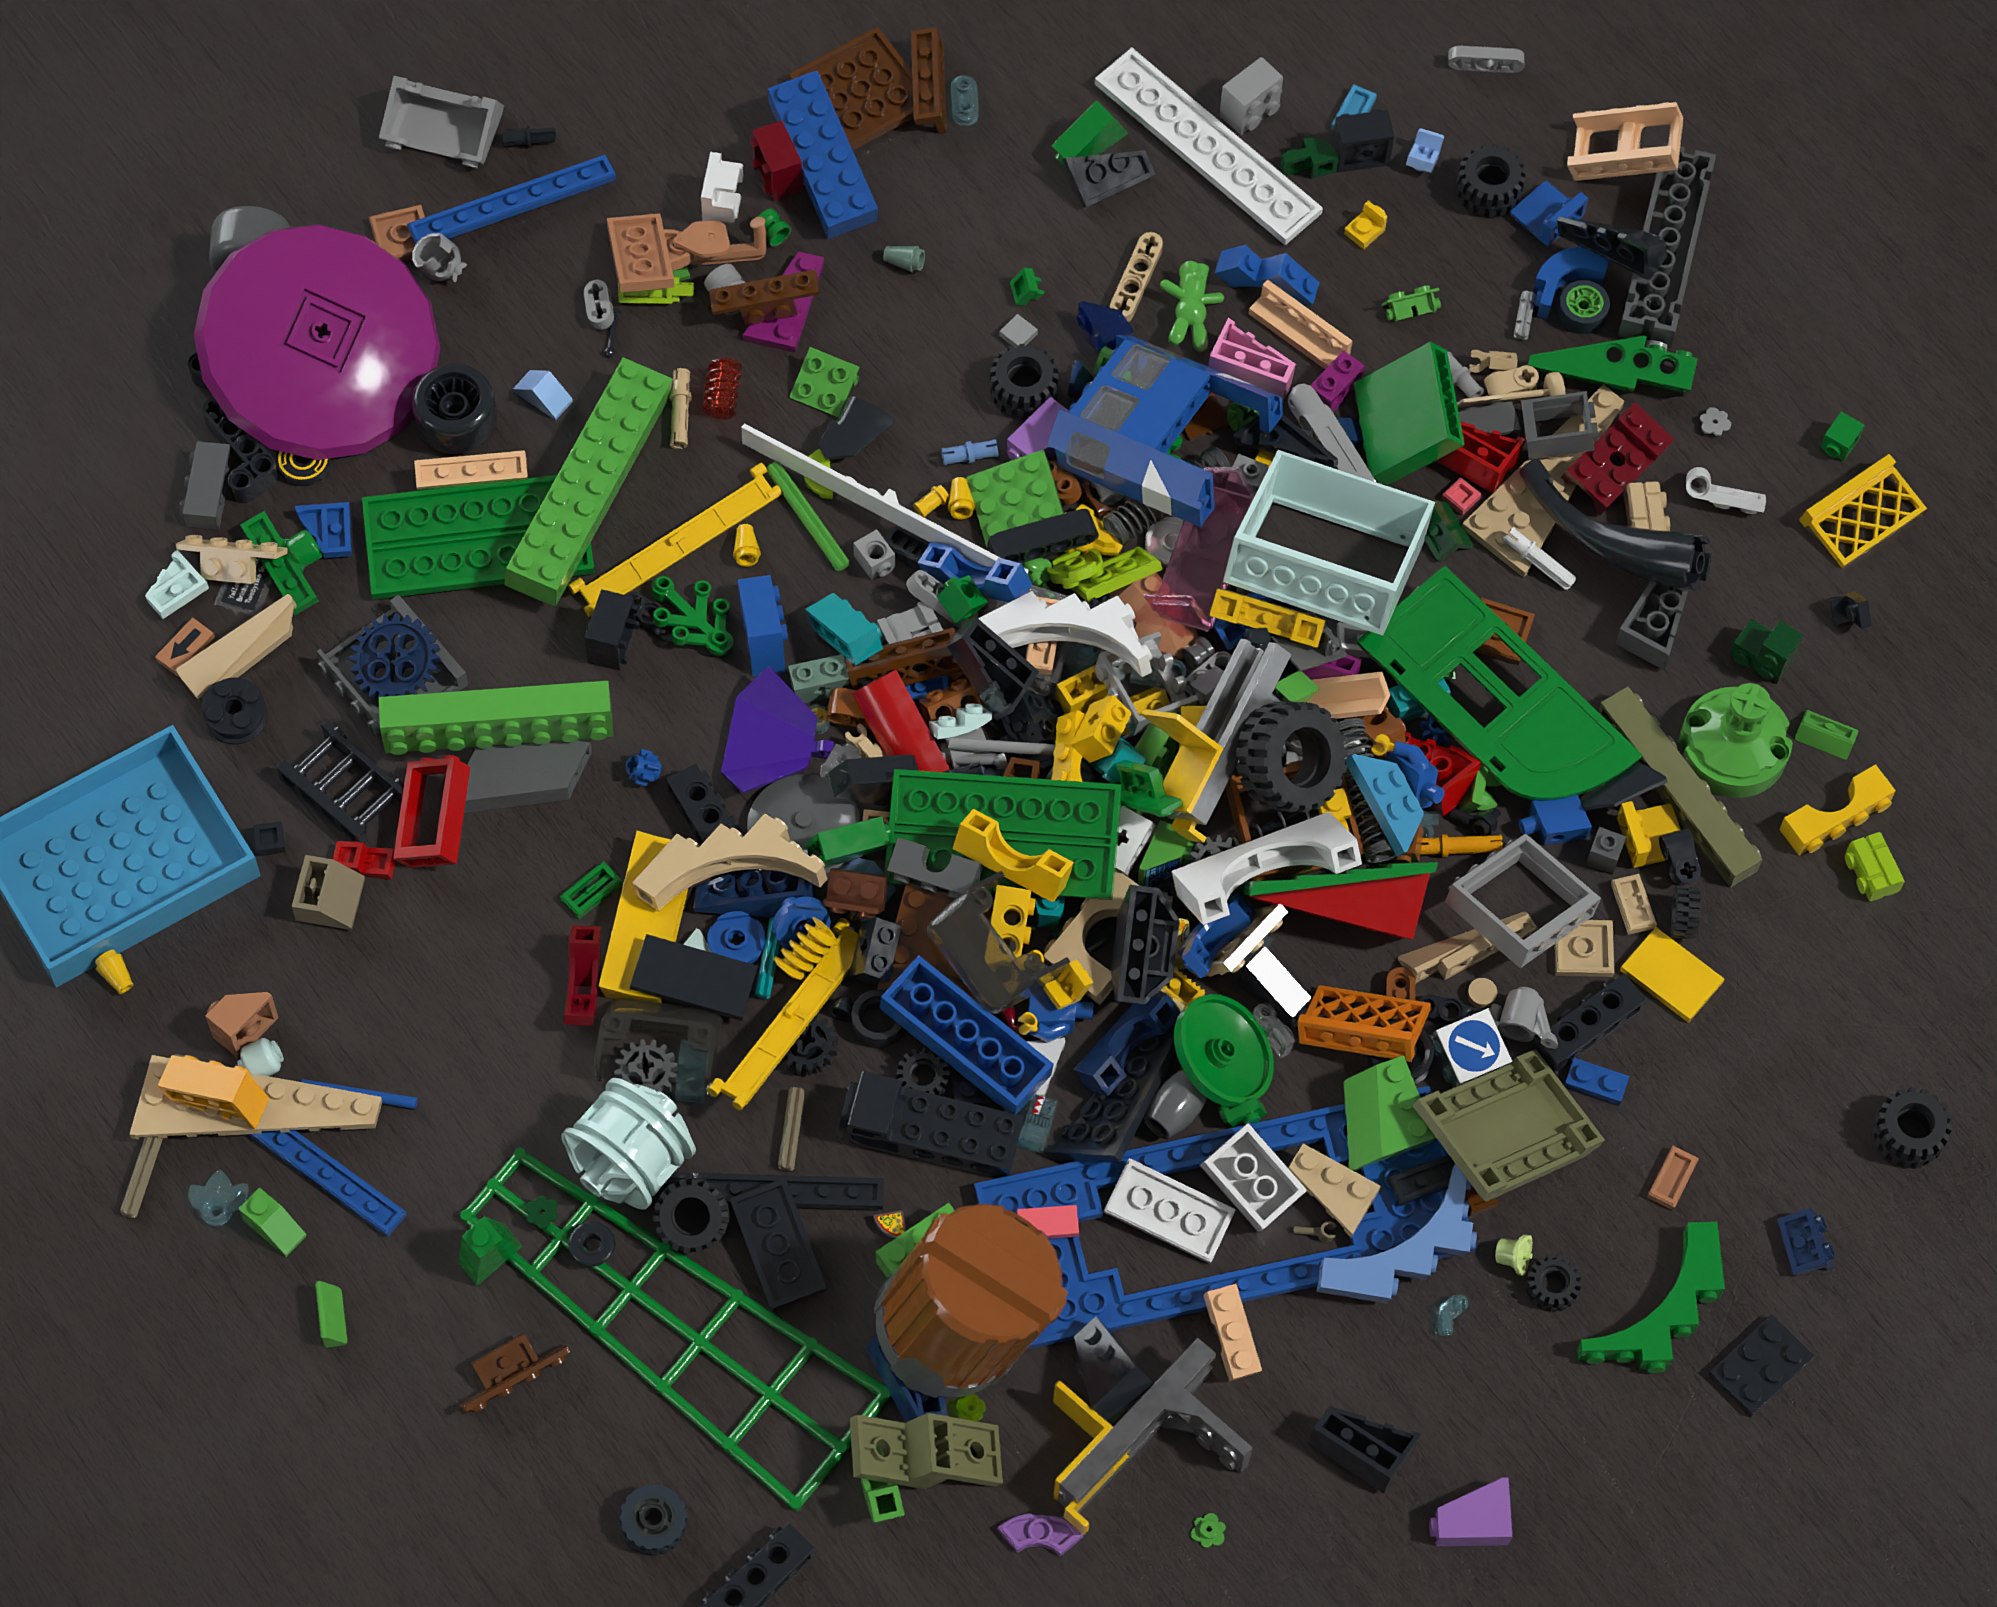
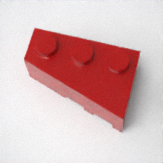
M1460 421L1464 446L1439 458L1436 462L1494 493L1519 460L1526 438L1517 437L1516 440L1500 435L1501 432L1492 430V433L1475 429L1476 425Z

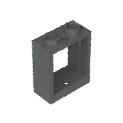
M1587 391L1521 400L1529 459L1595 450L1593 439H1599L1597 422L1591 423V418H1596L1594 401L1588 402ZM1583 415L1585 431L1537 437L1535 421Z

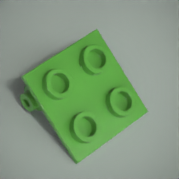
M810 347L790 398L838 417L845 405L852 385L856 386L859 380L857 373L860 367Z

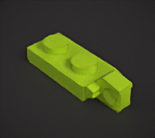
M674 276L673 288L661 290L620 292L618 283V302L672 304L673 302H679L680 296H693L694 283L680 282L679 276Z

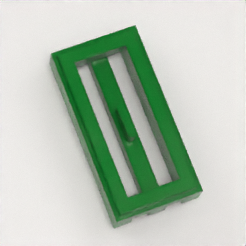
M603 861L560 896V900L580 920L623 885L622 880ZM603 872L606 873L604 877H602L598 882L590 886L577 899H575L574 901L571 900V898H573L577 893H579L582 889L589 885ZM606 885L602 890H600L597 894L590 898L594 893H596L599 889ZM588 898H590V899H589L586 903H584L581 907H578V906H580L583 902H585Z

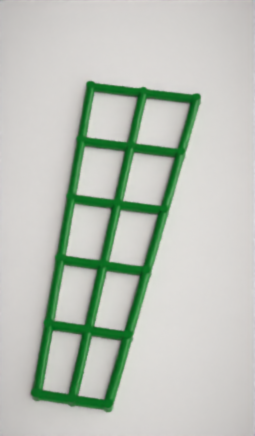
M517 1148L505 1165L487 1182V1185L470 1205L461 1212L462 1222L470 1228L479 1221L475 1216L494 1194L527 1218L528 1214L525 1210L527 1203L503 1186L504 1182L521 1163L582 1202V1206L562 1229L550 1222L548 1228L541 1229L553 1239L531 1265L517 1252L508 1261L585 1327L593 1337L601 1341L657 1390L658 1394L665 1397L721 1446L726 1453H729L785 1502L792 1511H800L802 1505L842 1456L847 1453L851 1446V1433L849 1429L843 1438L839 1440L779 1395V1393L812 1353L877 1395L861 1414L862 1416L874 1418L886 1402L891 1399L892 1396L887 1387L818 1343L815 1338L807 1336L743 1294L741 1290L735 1289L679 1251L672 1249L668 1243L665 1244L656 1236L597 1199L595 1195L586 1192L525 1152L523 1148ZM593 1210L655 1250L654 1254L631 1281H628L606 1263L592 1267L622 1290L597 1321L593 1320L540 1273L562 1246L569 1250L570 1235ZM665 1258H668L729 1298L700 1334L639 1289ZM631 1298L691 1342L690 1346L662 1379L605 1330ZM738 1305L802 1346L770 1387L709 1342ZM700 1351H703L761 1395V1398L728 1437L671 1388V1385ZM770 1404H773L832 1449L796 1495L791 1493L737 1445Z

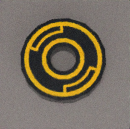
M282 451L276 452V465L279 473L285 481L296 486L313 485L315 481L326 477L331 468L332 458L322 460L311 459L308 464L300 465L296 461L302 456Z

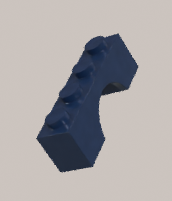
M1160 991L1151 997L1146 1004L1133 1003L1073 1071L1088 1090L1109 1096L1127 1076L1124 1072V1063L1130 1052L1146 1039L1164 1034L1177 1020L1181 1011L1167 993Z

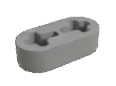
M593 280L584 288L586 311L591 325L595 329L602 330L608 328L614 321L611 293L605 282ZM600 290L599 300H596L594 296L596 291ZM602 309L604 314H602L601 319H597L599 317L598 310Z

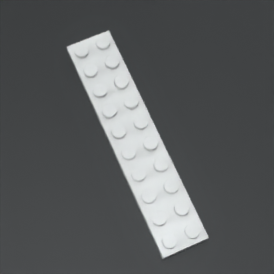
M1133 48L1128 50L1095 78V85L1284 245L1289 243L1322 214L1323 208Z

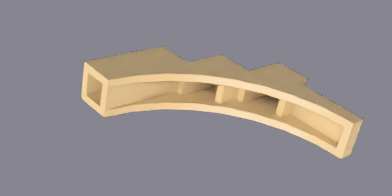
M764 814L745 836L737 829H729L723 824H720L701 846L691 838L685 839L676 834L633 881V886L638 898L657 911H660L676 895L693 884L731 871L749 869L781 871L801 877L818 887L824 884L827 876L823 861L815 855H807L796 842L790 840L788 827L781 819L777 817L773 819Z

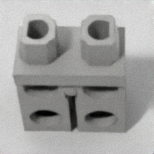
M922 601L918 602L915 608L893 614L886 619L884 617L877 620V626L882 633V637H880L882 646L943 631L940 623H937L938 619L933 609ZM924 663L915 664V665L913 666V668L916 667V666L922 665V664H924Z

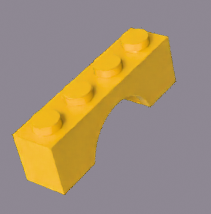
M1075 710L1058 717L1051 780L1083 782L1080 773V764L1083 756L1070 744L1085 713Z
M1875 764L1852 778L1848 787L1850 803L1844 809L1836 812H1822L1809 805H1805L1786 816L1779 830L1799 856L1807 851L1813 853L1827 839L1832 838L1835 840L1846 832V828L1853 824L1859 826L1873 812L1881 813L1891 806V800L1896 790Z
M975 809L961 822L953 845V849L1051 902H1054L1066 887L1074 862L1050 849L1038 856H1028L1017 852L1002 837L999 822Z

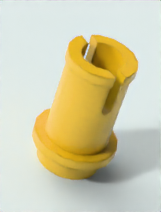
M941 485L933 486L930 493L913 504L914 509L920 516L925 518L926 515L939 505L947 504L946 500L949 499V495Z

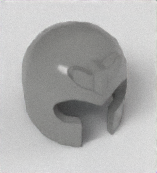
M433 233L421 238L413 249L412 260L415 266L430 280L444 281L450 278L452 282H456L457 276L462 274V269L467 266L466 263L461 261L458 247L441 233Z

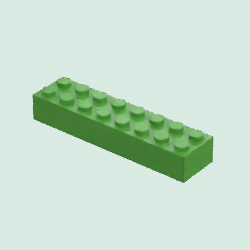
M609 681L379 697L380 730L385 753L395 755L405 754L408 751L429 753L436 749L457 751L464 747L484 749L490 748L493 745L518 746L521 743L534 742L536 744H546L550 741L559 740L575 742L578 739L591 738L593 740H603L607 737H613Z

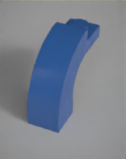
M1581 246L1565 249L1549 258L1538 272L1533 292L1537 293L1534 306L1539 307L1537 317L1547 320L1554 295L1562 286L1577 280H1588L1602 287L1609 260Z
M1237 891L1228 897L1227 900L1230 915L1204 925L1200 922L1186 937L1177 951L1183 959L1185 967L1190 972H1195L1200 979L1209 973L1218 952L1234 936L1249 926L1254 919L1256 912Z

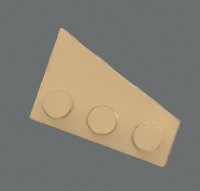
M1302 1144L1289 1166V1170L1306 1188L1307 1192L1326 1208V1212L1333 1219L1335 1218L1345 1228L1344 1231L1352 1238L1381 1186L1305 1144Z

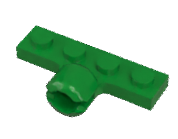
M265 511L240 525L253 545L274 542L278 544V547L287 548V554L277 559H260L283 597L289 594L296 603V608L293 610L294 615L319 602L303 576L304 568L322 557L319 546L308 530H302L288 539H282Z

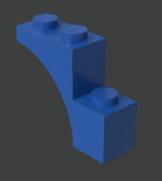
M1246 245L1221 251L1215 274L1231 288L1239 286L1262 287L1269 280L1305 307L1313 305L1320 283L1288 254L1284 253L1261 259Z

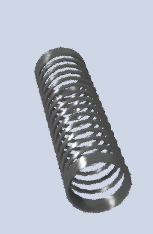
M1210 446L1205 451H1202L1201 456L1197 455L1194 460L1188 461V463L1193 462L1195 466L1198 465L1200 468L1207 470L1204 461H1206L1217 477V481L1213 479L1215 483H1219L1220 478L1226 479L1231 471L1227 458L1215 446ZM1197 458H1201L1202 465L1196 461ZM1131 499V502H1125L1124 506H1118L1117 511L1113 510L1111 513L1103 516L1102 522L1105 530L1114 534L1124 546L1128 543L1129 537L1135 538V531L1142 534V527L1149 529V522L1156 525V517L1159 520H1163L1164 512L1160 511L1161 517H1159L1152 507L1145 505L1154 518L1155 522H1153L1145 513L1141 502L1138 501L1139 508L1133 503L1134 499ZM1127 504H1131L1133 513L1126 508ZM1134 507L1142 514L1148 527L1141 522ZM1119 509H1124L1126 517L1119 512ZM1127 511H1128V512L1133 516V518L1136 520V522H1137V524H1138V526H1139V528H1140V531H1138V530L1136 529V527L1133 525V523L1131 522V520H1130V518H1129V516H1128ZM1120 516L1127 522V524L1131 528L1133 536L1127 531V529L1123 525Z
M1351 718L1338 722L1341 726L1339 731L1344 728L1357 726L1353 729L1342 731L1346 740H1348L1344 742V745L1356 740L1366 739V741L1356 745L1344 746L1349 749L1348 753L1356 749L1368 747L1369 749L1356 754L1374 758L1373 754L1367 753L1372 747L1364 745L1369 741V738L1361 737L1367 732L1364 720ZM1349 769L1344 774V777L1346 774H1351ZM1351 777L1349 780L1345 778V781H1347L1346 785L1349 782H1356L1355 780H1353L1354 777ZM1356 784L1352 788H1349L1347 785L1349 796L1352 798L1351 804L1354 806L1353 811L1357 815L1355 819L1359 823L1360 838L1364 840L1362 845L1366 849L1364 852L1366 861L1377 863L1396 857L1386 836L1371 839L1384 832L1381 828L1369 830L1379 826L1377 820L1366 822L1375 818L1373 812L1365 813L1371 809L1368 804L1361 805L1367 802L1364 796L1358 797L1362 795V792L1355 796L1350 795L1351 791H1361L1360 788H1356L1358 785ZM1354 799H1365L1357 805H1354L1352 802ZM1357 807H1358V808L1369 807V808L1364 809V810L1361 811L1360 813H1356V812H1355V809H1356ZM1359 816H1370L1361 822L1357 820ZM1362 824H1364V825L1374 824V825H1371V826L1367 827V828L1364 829V830H1361V829H1360V825H1362ZM1377 832L1368 838L1362 837L1363 833ZM1367 841H1379L1369 847L1365 846ZM1390 850L1381 854H1377L1382 851Z

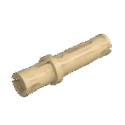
M683 368L673 371V387L670 392V401H672L670 446L674 449H683V447L687 448L688 406L691 401V393L689 392L690 371Z

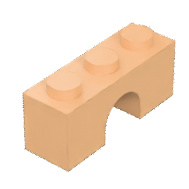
M1233 1284L1205 1293L1203 1296L1211 1323H1214L1222 1346L1221 1356L1229 1382L1261 1372L1262 1368L1237 1285Z

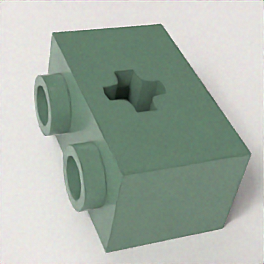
M843 654L788 666L791 690L804 703L827 699L830 696V691L834 688L850 689V678Z

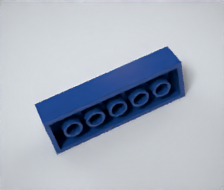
M816 70L768 88V103L776 121H783L802 161L803 183L827 238L830 239L876 222L878 220V207L818 71Z
M919 955L881 996L880 1009L1008 1113L1017 1115L1052 1075L1054 1063Z

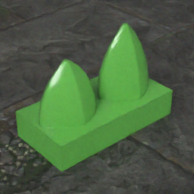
M1481 765L1464 800L1459 804V810L1471 813L1474 810H1490L1497 806L1495 799L1485 789V786H1499L1502 784L1496 780V777L1485 766Z

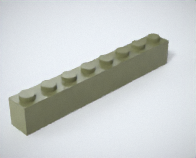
M1626 687L1602 701L1598 712L1643 755L1637 762L1653 768L1666 776L1668 782L1654 788L1665 804H1672L1678 821L1684 828L1690 830L1695 843L1728 886L1731 888L1756 873L1762 862L1759 849L1748 842L1741 826L1731 820L1724 804L1714 798L1707 782L1700 779L1694 772L1690 760L1686 757L1683 758L1677 750L1675 741L1670 736H1666L1660 728L1658 719L1654 715H1650L1645 709L1641 697L1637 693H1633L1629 687Z

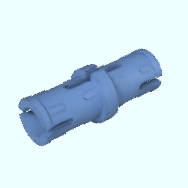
M992 439L991 441L973 444L971 441L965 442V445L941 448L942 459H944L943 464L946 466L968 461L970 464L974 463L977 459L998 457L996 440Z

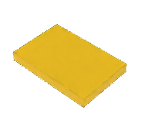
M1657 927L1654 928L1620 969L1622 973L1688 1023L1725 980Z

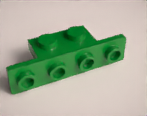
M1123 760L1116 764L1120 778L1118 784L1123 786L1122 806L1155 814L1158 817H1165L1171 815L1174 809L1183 805L1180 798L1165 795L1163 777L1158 768L1128 760Z

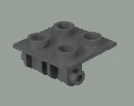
M1306 613L1319 618V616L1316 613ZM1324 624L1318 648L1280 635L1270 636L1274 643H1277L1291 654L1289 660L1299 671L1348 656L1342 648L1341 640L1332 634V630L1326 624Z

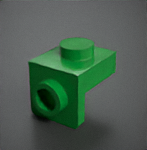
M1256 1097L1234 1108L1224 1105L1218 1108L1223 1122L1231 1124L1234 1128L1248 1123H1258L1261 1117L1267 1115L1263 1103Z

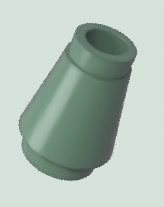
M886 246L883 260L910 272H915V270L921 271L925 261V251L919 249L918 246Z

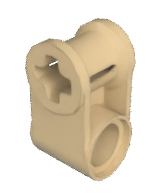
M1527 365L1492 373L1485 378L1484 383L1489 396L1527 391V389L1531 391L1537 390L1536 384L1539 375L1535 368ZM1530 397V398H1521V399H1512V400H1503V401H1496V402H1503V403H1505V402H1510V401H1512V403H1515V402H1519V401H1521V400H1528V399H1531V398H1533V397Z

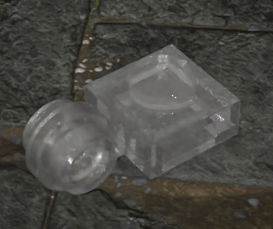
M1262 1003L1257 1005L1253 1011L1254 1019L1266 1031L1270 1046L1281 1059L1291 1052L1295 1042L1293 1033L1289 1027L1283 1025L1279 1019H1276V1011L1270 1004Z

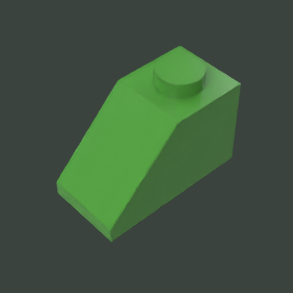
M260 1187L239 1208L243 1221L285 1257L307 1236L285 1209Z

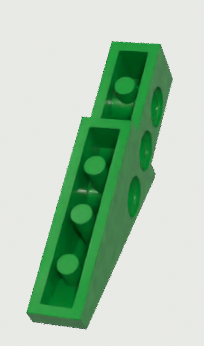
M1639 336L1530 355L1528 366L1535 368L1540 373L1559 372L1563 378L1599 386L1605 385L1609 388L1631 393L1634 392L1636 383L1689 394L1698 358L1692 357L1693 354L1691 352L1677 350L1676 353L1666 352V348L1660 345L1650 344L1649 348L1644 347L1647 336ZM1610 350H1616L1620 353L1621 360L1611 362L1607 359L1606 353ZM1643 356L1647 359L1648 365L1645 368H1638L1634 365L1633 358ZM1665 361L1672 363L1674 372L1671 374L1663 373L1660 369V364Z

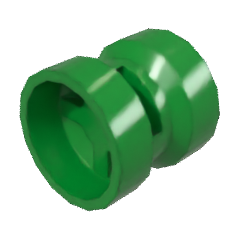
M773 208L765 210L758 216L765 219L766 241L771 246L781 244L790 235V226L785 221L780 220V215Z

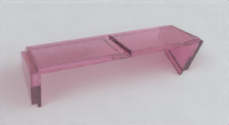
M1201 467L1213 473L1215 509L1201 528L1183 521L1158 594H1144V598L1153 611H1156L1161 618L1205 631L1213 628L1216 618L1209 615L1217 588L1222 590L1227 588L1228 583L1223 582L1234 537L1256 494L1239 467Z

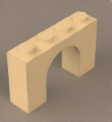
M1115 869L1113 900L1086 898L1081 905L1079 914L1075 918L1071 917L1065 923L1062 929L1063 933L1057 940L1053 939L1048 943L1043 956L1045 962L1059 974L1062 973L1068 963L1078 960L1094 982L1085 994L1099 1005L1113 990L1111 971L1087 953L1085 942L1090 929L1097 922L1105 918L1117 917L1129 885H1138L1118 869Z

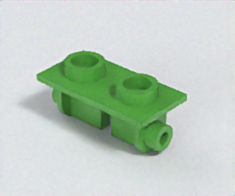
M1428 285L1414 289L1415 294L1405 296L1404 292H1398L1389 295V300L1382 303V307L1389 305L1390 309L1386 310L1388 320L1393 319L1396 322L1413 317L1411 309L1413 306H1415L1417 316L1436 312L1438 308H1441L1439 298H1434V294L1439 291V288L1430 289Z

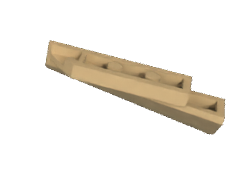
M289 594L285 595L179 666L175 671L199 701L202 700L206 692L215 683L226 678H238L292 636V616L296 603Z
M1521 912L1501 919L1520 938L1538 929L1527 912ZM1476 929L1400 955L1398 961L1403 968L1410 970L1414 974L1415 983L1438 971L1443 979L1446 980L1499 950Z

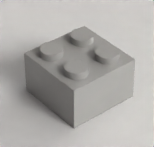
M1260 57L1223 85L1219 116L1240 135H1243L1248 130H1254L1262 119L1267 115L1272 116L1279 109L1283 76L1266 60Z

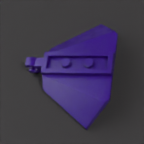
M769 666L736 697L721 774L743 794L806 770L812 756L833 760L834 741L821 740L815 742L817 716Z

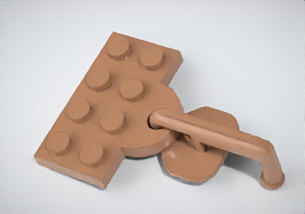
M660 213L607 218V228L620 292L673 288L674 276L672 270L681 269L688 264L697 266L759 260L763 258L766 254L765 219L763 217H756L750 222V227L754 230V243L730 245L725 224L716 220L694 222L684 231L680 232L664 230Z

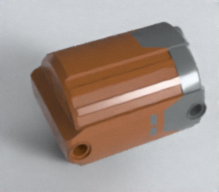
M977 1204L960 1207L950 1214L943 1212L938 1218L936 1217L924 1236L894 1274L889 1275L876 1296L877 1301L874 1309L876 1331L881 1349L891 1364L890 1369L909 1389L935 1398L938 1396H967L979 1392L988 1386L992 1387L1001 1377L1004 1378L1018 1358L1044 1329L1057 1319L1067 1302L1068 1291L1062 1287V1271L1057 1253L1042 1230H1038L1029 1221L1005 1209L1002 1205Z

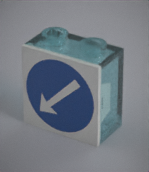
M1489 1009L1440 1028L1430 1035L1434 1046V1055L1436 1057L1439 1056L1443 1064L1441 1068L1443 1077L1447 1083L1452 1084L1453 1088L1507 1066L1512 1062Z

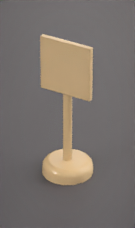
M1552 372L1545 377L1543 389L1462 399L1457 402V407L1484 406L1503 400L1565 394L1564 381L1559 372Z

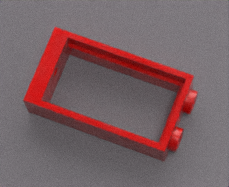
M445 755L443 759L423 757L420 758V761L407 763L393 856L394 860L409 868L457 864L471 768L461 762L459 757L453 755ZM446 774L436 845L417 846L427 775Z

